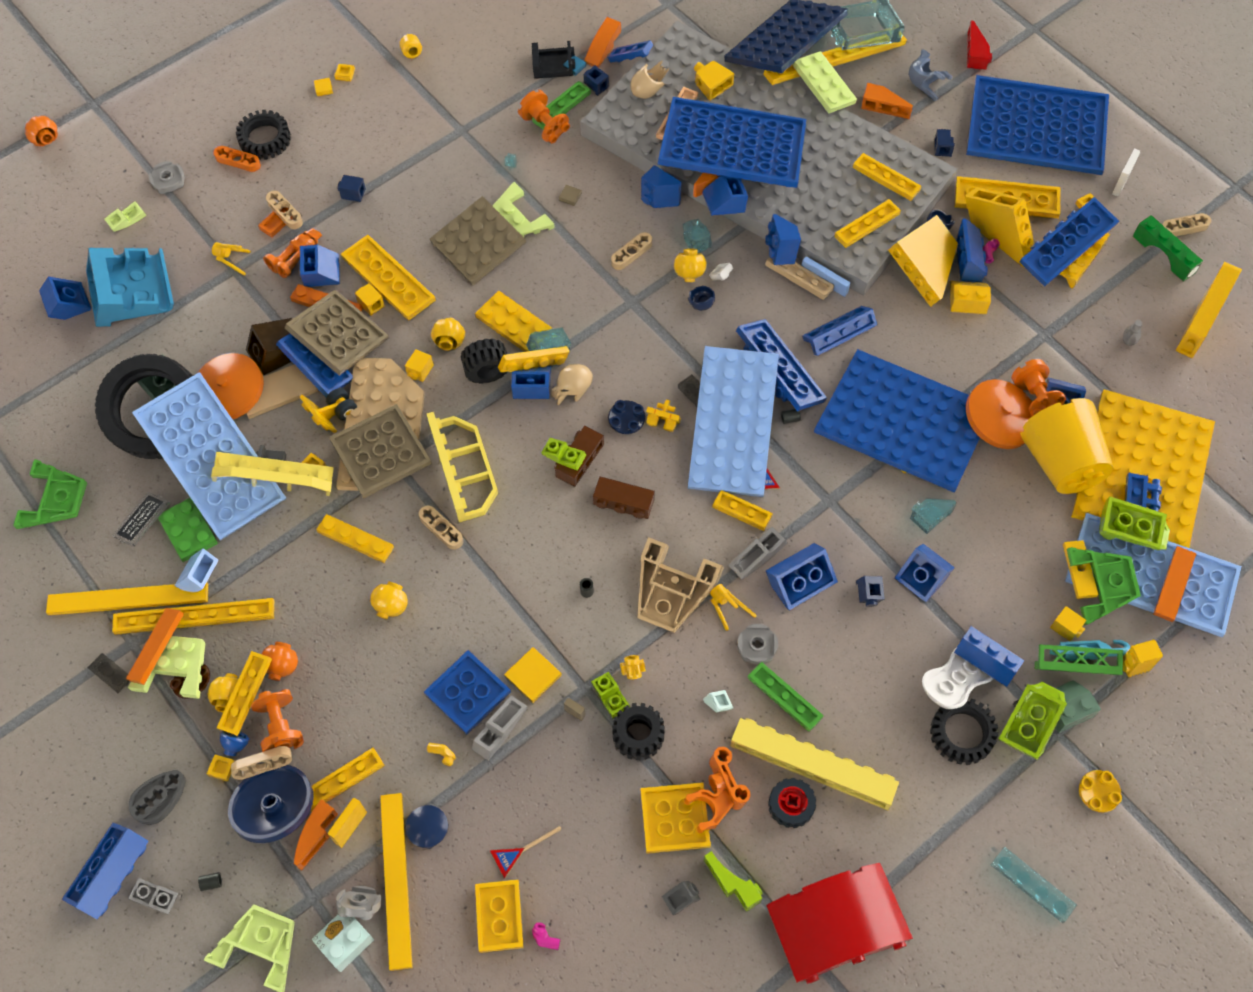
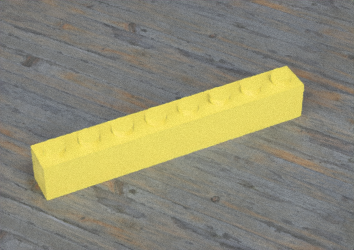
M740 718L731 740L730 747L885 810H889L899 785V782L891 775H881L876 773L871 767H861L856 765L851 759H841L836 757L831 751L816 749L809 742L802 743L789 734L782 735L777 733L775 729L769 726H759L752 719L746 718L744 720Z

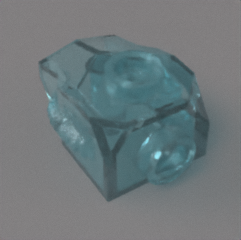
M699 219L683 223V238L688 248L698 249L699 252H703L711 247V235L706 225L702 224Z

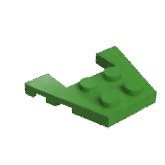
M34 459L30 476L32 478L48 479L37 512L18 510L13 526L16 529H22L76 518L87 482L82 478L65 471L62 472L51 465L43 464L41 461Z
M1073 547L1067 549L1070 566L1091 564L1099 594L1100 604L1080 607L1082 617L1086 619L1084 625L1094 622L1141 596L1132 557L1099 553L1092 550H1080Z

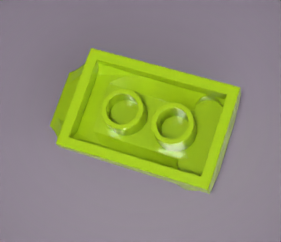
M1110 496L1102 510L1099 533L1105 539L1112 540L1117 538L1156 550L1167 549L1170 529L1166 523L1167 514Z
M1044 682L1034 685L1027 684L999 740L1019 752L1038 760L1044 753L1045 746L1067 706L1065 693Z

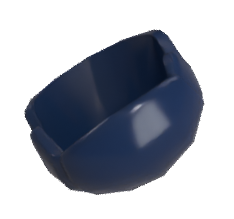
M938 209L932 210L927 217V222L937 215L949 231L955 223V220L952 221V215H946Z
M698 286L689 291L688 301L695 310H708L715 302V292L710 287Z

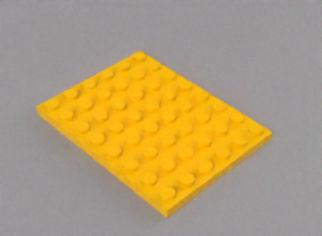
M1103 389L1097 414L1112 461L1113 471L1101 483L1087 490L1077 492L1071 517L1082 521L1086 513L1101 517L1102 510L1109 496L1125 501L1126 476L1128 473L1148 476V483L1152 484L1153 479L1160 480L1162 493L1159 495L1161 508L1158 512L1167 514L1166 523L1170 529L1168 541L1190 548L1215 421ZM1147 492V498L1151 499V494Z

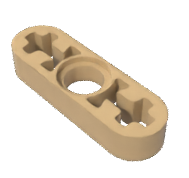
M270 191L266 195L269 207L290 229H298L302 226L303 221L300 213L280 192ZM284 207L289 208L287 212H280Z
M1200 213L1166 220L1162 225L1168 227L1167 229L1175 236H1181L1207 230L1211 223V218L1207 214ZM1181 223L1188 224L1190 228L1183 227Z
M646 232L640 233L611 256L612 267L616 270H622L652 247V236ZM633 248L636 250V253L630 254L627 250Z
M424 506L420 509L419 517L421 522L448 548L456 550L463 545L461 532L434 507ZM424 514H431L432 518L434 519L433 523L432 520L428 516L425 517ZM438 524H445L446 529L444 531H437L436 526ZM449 532L454 539L457 538V542H451L450 536L448 535Z
M279 746L236 760L231 764L232 777L242 780L286 766L292 761L291 749L287 746Z

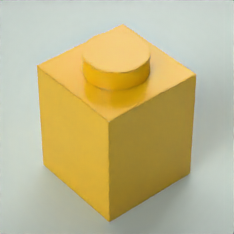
M370 283L355 292L357 302L362 304L363 309L370 316L385 306L382 296Z
M415 349L405 364L407 375L412 380L423 382L434 366L432 356Z
M1065 606L1050 628L1071 642L1074 637L1079 638L1084 632L1085 628L1082 626L1086 619Z

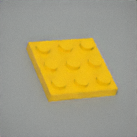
M704 782L640 788L646 854L711 848L709 830L701 834L697 831L700 823L708 822L706 802L699 800L692 802L690 805L684 803L687 794H693L704 789Z

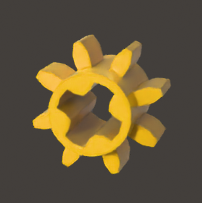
M638 655L626 656L624 662L620 663L622 675H626L627 679H638L642 677L641 672H646L644 659L639 660Z

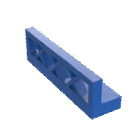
M860 306L802 335L804 341L811 343L814 355L818 356L877 326V321L873 309Z

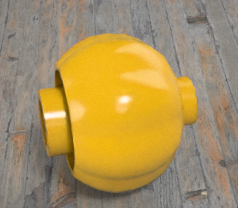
M683 249V253H679L674 260V270L678 276L684 278L685 282H695V279L702 276L706 270V259L702 253H697L698 249Z
M454 318L440 319L431 330V338L439 348L449 351L461 346L465 338V330L461 323Z
M388 581L387 585L380 584L373 589L370 602L377 612L376 616L387 620L388 617L399 616L405 611L408 599L406 593L402 591V586Z
M227 673L225 676L218 677L211 682L207 693L208 700L215 706L217 711L224 712L238 681L237 675Z

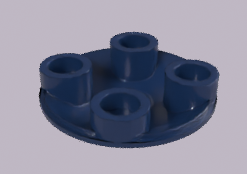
M617 400L609 411V424L618 433H635L644 425V408L634 401Z
M424 805L411 812L407 818L405 830L408 839L414 845L431 849L444 839L449 824L446 815L441 809L432 805Z

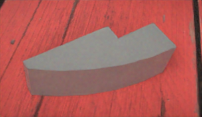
M771 527L762 537L756 538L729 564V567L741 579H744L770 560L788 543Z
M510 696L487 721L486 727L473 740L472 750L489 761L519 722L527 706L513 696Z

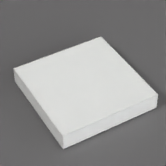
M1134 148L1112 195L1117 197L1120 195L1138 159L1140 150Z

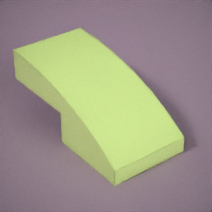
M135 201L122 212L116 209L105 218V221L115 232L133 225L147 215Z

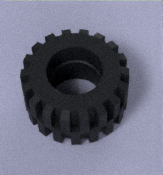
M496 339L477 340L466 346L460 356L466 378L472 381V383L483 384L497 381L504 377L508 372H500L498 369L502 356L507 354L504 343Z
M632 703L630 708L628 705L625 706L624 711L620 710L617 713V717L613 720L612 732L615 747L620 749V753L623 756L627 754V758L631 760L632 757H636V760L640 761L641 757H644L646 760L649 759L650 754L653 756L657 754V749L660 750L665 734L664 720L662 717L660 718V713L657 710L654 712V707L651 705L648 708L645 707V703H641V706H637V703ZM635 723H642L649 727L651 733L643 740H634L627 735L626 730Z

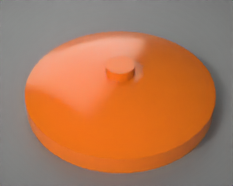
M238 353L223 354L207 362L198 371V373L202 374L232 419L241 417L251 410L262 394L264 387L262 371L246 355Z
M998 379L987 380L977 385L969 394L966 401L967 419L974 432L988 444L1001 449L1019 448L1025 444L1020 433L1024 431V424L1032 417L1029 411L1032 400L1022 389L1010 382Z

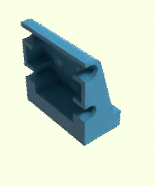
M113 248L88 249L86 275L96 327L111 326V322L159 314L172 310L174 302L162 248H159L156 255H149L148 248H124V252L120 255H115Z

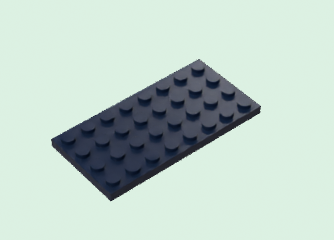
M789 0L725 54V62L783 73L848 15L847 8L830 6L826 3H813L812 1Z

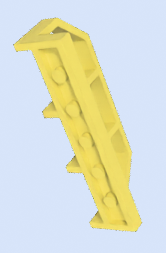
M434 412L427 413L429 426L458 521L463 522L485 515L498 495V490L477 426L455 416L440 420V418H435ZM455 424L475 433L478 443L451 451L449 449L445 450L444 445L447 444L444 433L440 434L439 429ZM480 450L487 471L455 480L454 476H457L454 465L450 466L449 461L452 458ZM490 479L493 490L483 506L465 513L464 509L467 508L465 498H460L461 487Z
M216 452L211 478L213 482H217V477L251 479L253 487H256L257 480L286 483L287 491H291L292 484L310 486L326 491V496H330L334 467Z

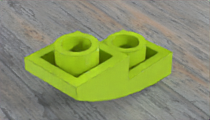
M551 437L541 452L547 458L577 471L586 457L585 451L568 447L566 442Z
M609 672L591 681L596 693L613 719L617 717V713L620 710L624 711L625 706L628 705L630 708L629 703L620 692L619 686Z

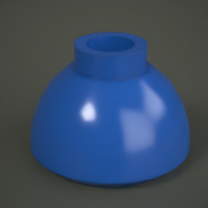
M224 731L220 733L221 746L225 749L224 754L228 756H236L237 752L243 750L250 740L242 732H239L238 736Z

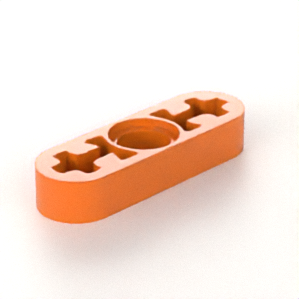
M218 146L214 149L215 159L219 163L250 172H255L261 167L258 156L226 146ZM235 157H241L240 160L233 161Z

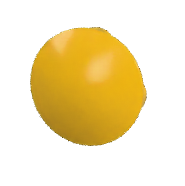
M1093 770L1081 778L1079 794L1084 804L1091 810L1101 813L1109 812L1115 809L1122 801L1120 785L1110 771Z

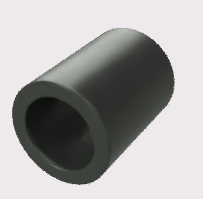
M796 409L781 411L783 424L800 421V412Z
M589 578L582 579L579 584L580 593L583 597L589 598L594 593L593 581Z
M220 872L199 876L198 884L200 891L222 887Z

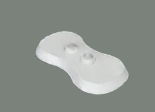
M955 649L944 666L927 671L922 678L925 693L932 701L945 709L962 707L967 702L972 689L989 683L994 679L954 653Z

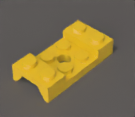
M1109 233L1105 234L1059 274L1067 279L1070 288L1073 289L1104 247L1110 236Z

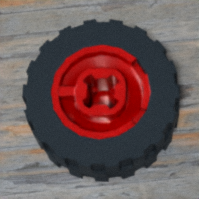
M786 778L782 782L779 781L773 787L768 806L772 818L778 824L784 825L786 828H797L798 826H804L806 822L810 821L816 809V796H814V791L809 787V784L804 783L801 779Z

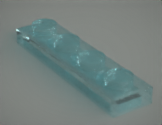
M1006 847L1000 851L990 864L1062 923L1068 919L1077 906L1076 903Z

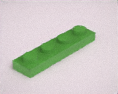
M580 81L576 82L546 106L550 110L549 115L553 118L558 114H566L591 94L590 89ZM532 117V122L543 130L545 124L543 122H537Z
M763 662L748 675V679L808 732L823 718L824 715Z

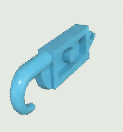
M1100 640L1060 642V645H1058L1123 650V656L1130 649V645L1123 640H1113V643L1122 645L1124 648H1111ZM1050 649L1049 654L1057 656V655ZM1067 651L1062 656L1065 660L1075 661L1078 658L1073 651ZM1089 652L1083 657L1090 660L1098 659L1093 652ZM1109 654L1106 657H1114L1117 654Z

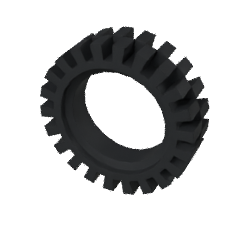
M259 110L255 111L256 115L253 116L251 112L248 114L249 118L244 116L243 121H239V126L236 127V136L241 150L258 156L259 160H261L262 156L264 160H267L268 155L274 158V153L282 154L281 150L285 151L287 149L286 146L290 144L291 134L286 119L282 115L280 116L278 112L274 114L272 110H269L267 114L266 110H262V114H260ZM273 126L278 130L277 136L270 142L256 144L249 140L250 133L258 127Z
M971 698L962 707L955 709H945L940 706L931 722L930 734L933 735L931 737L932 743H936L935 749L942 751L940 754L942 757L947 755L950 762L956 760V764L960 765L963 762L966 765H970L972 762L978 763L981 759L986 758L997 742L996 739L999 732H996L998 724H994L995 716L989 715L991 712L989 708L986 710L982 708L984 706L983 703L975 704V699ZM955 714H967L973 717L982 728L983 737L981 743L968 749L956 746L947 737L945 730L946 721Z

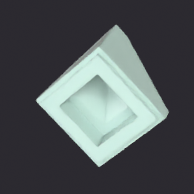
M725 690L709 693L703 699L704 703L716 713L733 709Z

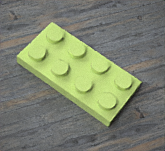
M821 51L800 58L792 64L828 113L856 103L857 98Z

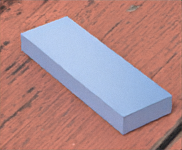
M805 257L802 260L804 268L833 284L835 292L844 297L848 294L849 281L809 257Z

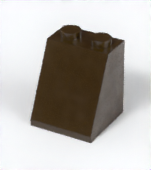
M292 318L251 325L246 351L249 357L261 369L263 375L292 362L276 345L280 339L290 334L285 329V325Z

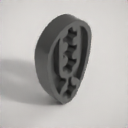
M172 770L156 775L144 782L132 793L129 799L131 815L138 822L145 825L161 822L178 803L185 787V776L178 770ZM173 777L178 778L179 782L177 784L171 780ZM157 792L162 796L160 800L155 796ZM149 800L153 801V807L148 806L147 802ZM141 807L146 812L144 815L140 814L139 809Z

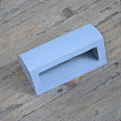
M201 549L190 557L175 586L188 592L202 590L218 559L205 549Z

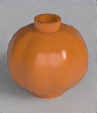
M34 116L25 125L26 138L36 146L42 147L51 144L58 136L56 123L47 116Z
M275 642V645L267 646L261 653L272 659L266 672L268 679L280 681L282 677L291 675L297 668L298 656L291 649L290 644Z

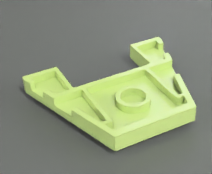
M515 182L509 186L493 205L523 237L530 233H540V230L548 228V230L555 228L554 223L546 214L529 222L512 204L524 196V191Z
M171 636L146 683L142 685L131 682L128 688L131 691L147 693L155 674L186 677L179 694L183 697L199 699L201 693L199 691V683L202 682L200 671L204 662L205 642L199 638Z
M253 904L233 926L234 928L230 933L219 941L218 946L211 953L207 954L204 961L224 969L234 947H237L273 962L274 964L263 985L274 991L284 992L295 922Z

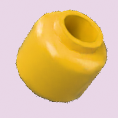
M406 34L401 38L399 42L400 49L405 57L414 59L421 54L422 45L416 35Z

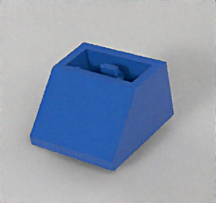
M721 175L703 189L702 194L711 216L745 213L748 194L740 178L736 179Z
M773 214L771 222L768 223V235L765 236V243L769 246V256L773 259L774 265L795 264L801 242L798 227L777 214Z
M320 245L300 246V276L303 285L315 287L340 284L339 254Z
M551 366L513 371L511 384L513 399H550Z

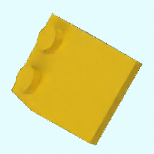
M950 281V312L987 314L991 303V288L987 283Z

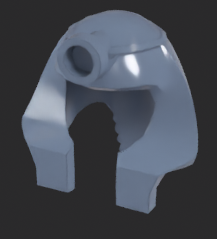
M922 49L921 55L910 65L908 75L911 82L933 101H936L938 97L929 88V85L938 79L944 80L947 78L951 80L953 76L947 71L932 72L929 67L930 59L928 58L930 53Z

